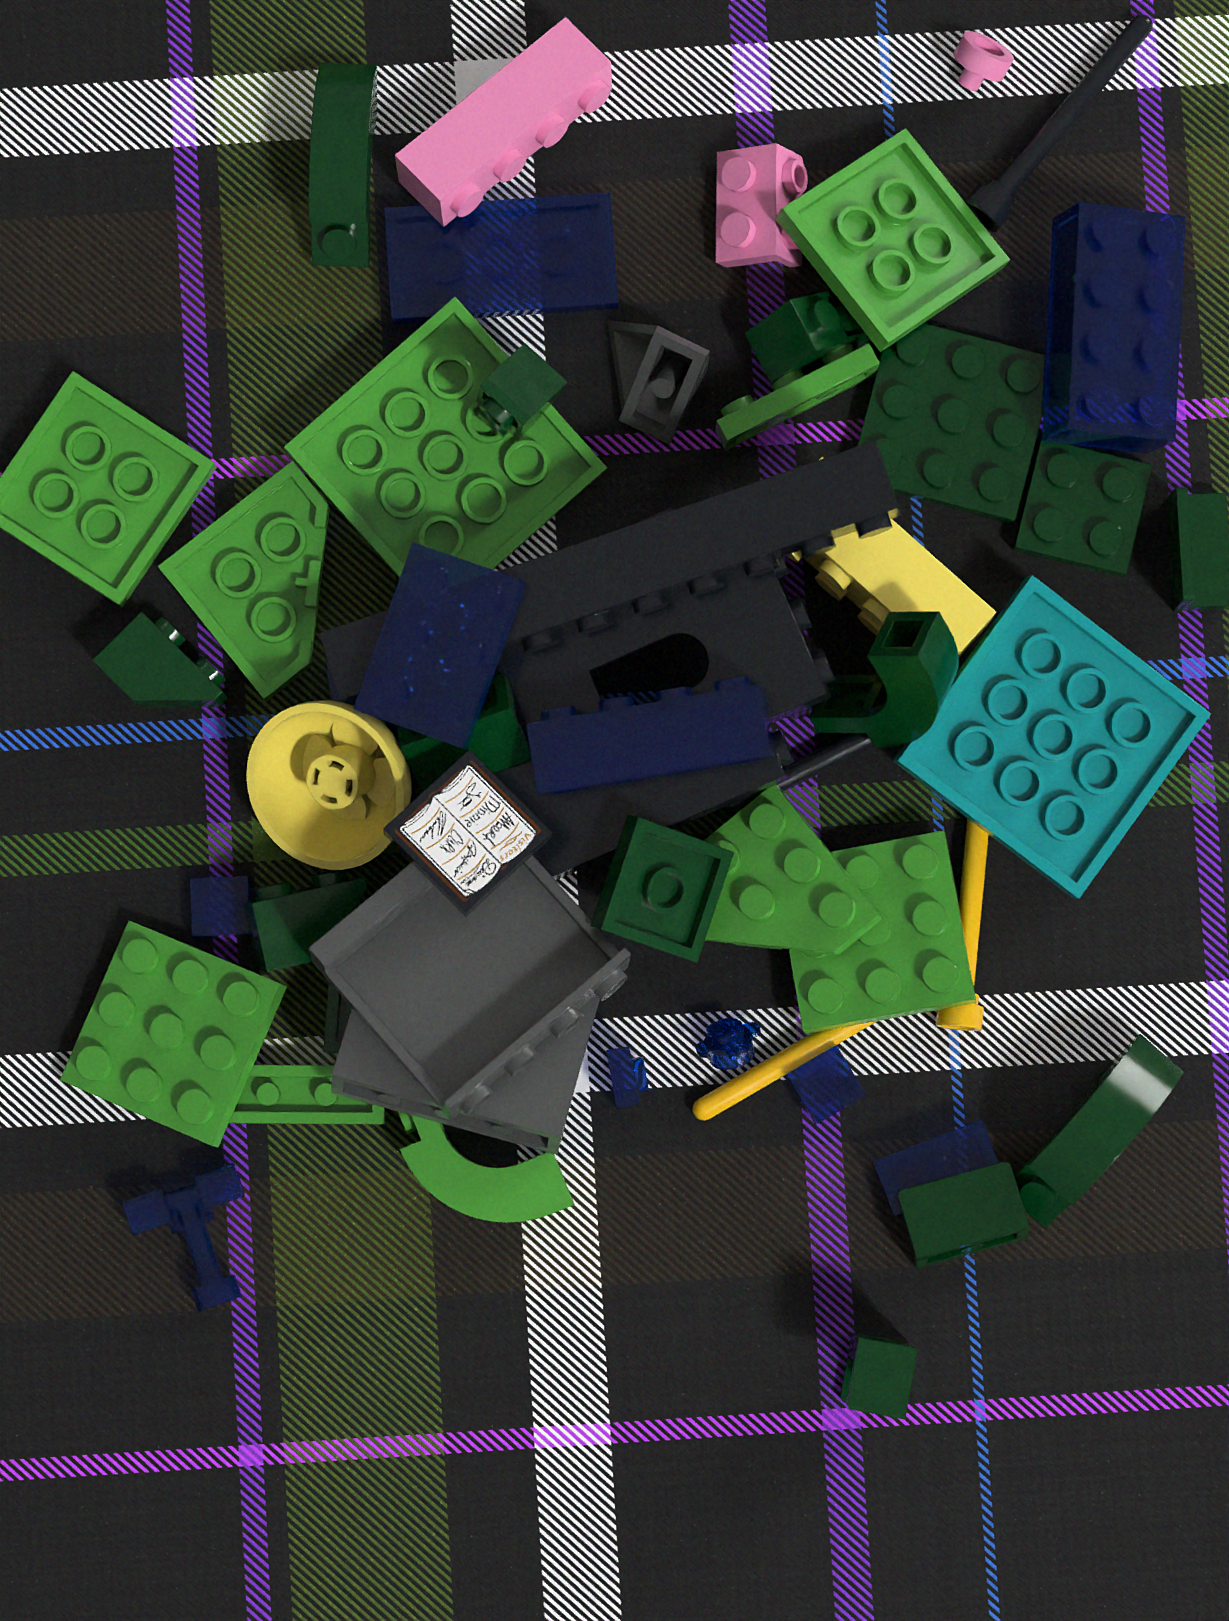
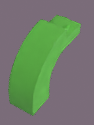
M398 1111L407 1134L418 1131L421 1139L419 1142L400 1149L406 1164L424 1188L447 1206L477 1219L509 1223L538 1219L575 1205L555 1154L547 1152L520 1164L505 1168L482 1166L464 1157L453 1146L442 1123Z

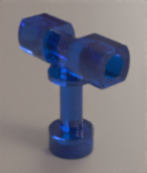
M235 1163L195 1176L196 1183L165 1194L164 1189H158L122 1202L133 1235H139L167 1224L172 1235L183 1231L201 1283L200 1287L191 1290L198 1312L242 1297L235 1274L223 1278L205 1223L216 1219L212 1208L246 1197Z

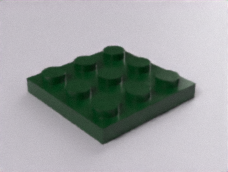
M923 323L882 351L858 446L873 441L877 442L895 494L1013 525L1018 512L1057 358Z

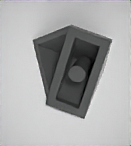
M607 320L622 412L619 421L664 443L670 444L708 370L710 351L660 326Z

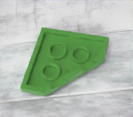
M293 460L158 566L266 702L311 667L329 520V505Z
M777 785L763 791L704 840L734 852L705 941L839 955L883 919Z

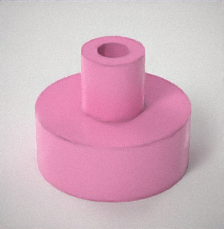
M967 31L963 34L953 53L954 58L964 67L958 79L959 84L975 92L978 91L984 79L995 82L1002 81L1014 61L1012 53L1002 44L986 35L973 31Z

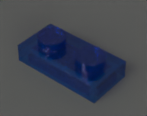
M982 1119L872 1161L893 1216L902 1213L898 1200V1194L901 1190L999 1163Z

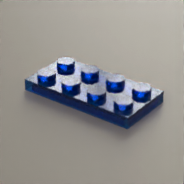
M610 192L481 201L470 214L464 217L456 216L444 227L423 206L384 208L391 319L393 324L426 322L454 297L463 304L475 319L618 309Z

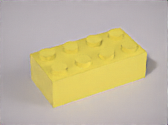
M890 519L893 527L888 531L863 539H859L855 531L835 538L836 547L813 557L804 558L819 572L815 577L818 584L835 599L840 601L846 596L862 610L857 615L859 620L876 636L888 612L939 611L954 637L960 658L986 629L996 614L992 607L893 519ZM801 551L786 555L796 563L802 558Z

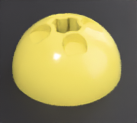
M317 700L301 703L278 713L259 731L252 744L247 761L246 779L250 802L265 832L282 850L293 858L322 869H350L361 866L377 857L391 844V841L383 834V828L398 816L411 801L412 782L410 768L395 735L382 721L371 713L344 702Z

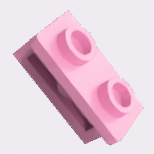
M777 143L717 152L716 263L726 268L773 261L788 267L802 265V252L775 219L783 207L802 196L806 191L808 177L805 165L803 164V158L800 155Z

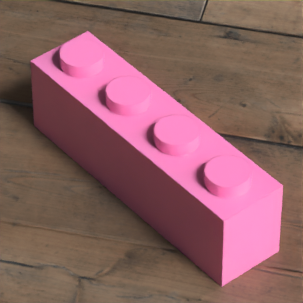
M565 17L396 153L395 160L399 182L443 227L456 216H467L476 209L482 201L484 194L499 181L508 182L513 179L524 167L526 159L542 146L548 148L556 144L564 136L570 123L584 112L592 113L605 103L612 90L611 61Z

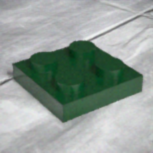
M1041 438L1013 551L1124 578L1127 574L1152 465Z
M627 814L590 926L697 963L734 852L646 819Z

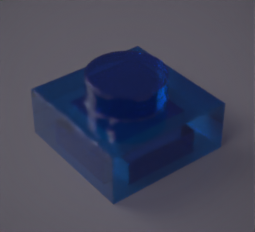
M250 877L190 879L193 937L250 935L243 902L251 901Z
M837 1045L786 1074L815 1125L866 1096Z
M629 1046L606 1050L617 1109L640 1105L638 1093L649 1091L643 1057L631 1058Z

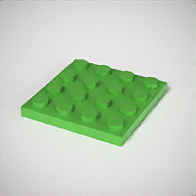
M456 297L451 299L284 446V450L417 599L488 575L607 469L605 464L552 405L519 440L510 432L501 437L478 416V413L481 411L480 405L476 402L479 386L509 356Z

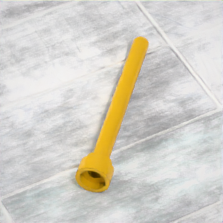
M967 818L959 909L974 985L989 834ZM975 994L977 1003L937 1010L935 1026L953 1030L981 1031L984 1007L978 1005L979 995Z
M877 1021L815 1032L805 1036L697 1099L692 1107L694 1116L702 1121L711 1119Z

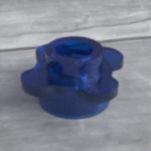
M735 1018L718 1020L706 1028L707 1036L704 1041L699 1042L695 1046L696 1053L699 1057L709 1058L710 1064L717 1069L730 1070L742 1067L749 1063L755 1055L752 1040L760 1036V1026L756 1022L742 1024L740 1020Z

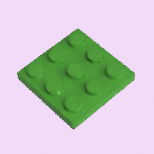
M906 128L783 207L775 218L880 352L1001 271L1010 261L1009 257Z
M72 371L0 477V529L123 608L217 466L201 453Z
M945 831L832 851L831 853L883 919L839 955L789 949L803 1032L810 1034L977 1003Z
M128 921L60 1080L206 1144L219 1147L287 986L137 923Z

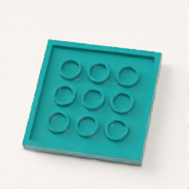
M1030 575L1025 577L957 671L956 677L932 727L919 739L905 744L893 762L1071 898L1079 899L1211 713L1040 580Z

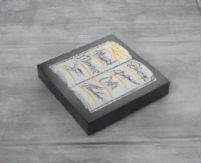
M470 749L383 828V834L465 917L552 837V832Z

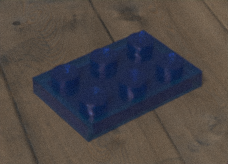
M413 542L353 709L467 750L526 582Z

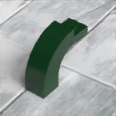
M320 62L314 93L309 161V222H311L312 265L369 267L370 174L373 136L377 121V65Z
M939 611L888 612L867 655L878 674H834L836 680L826 684L832 698L814 705L808 717L818 733H866L875 748H890L911 743L926 734L932 727L958 670L959 656L954 637Z
M1139 1034L1105 1068L1092 1089L1071 1115L1014 1173L1025 1211L1044 1228L1048 1227L1069 1205L1073 1206L1102 1176L1159 1109L1184 1073L1183 1070L1143 1035Z

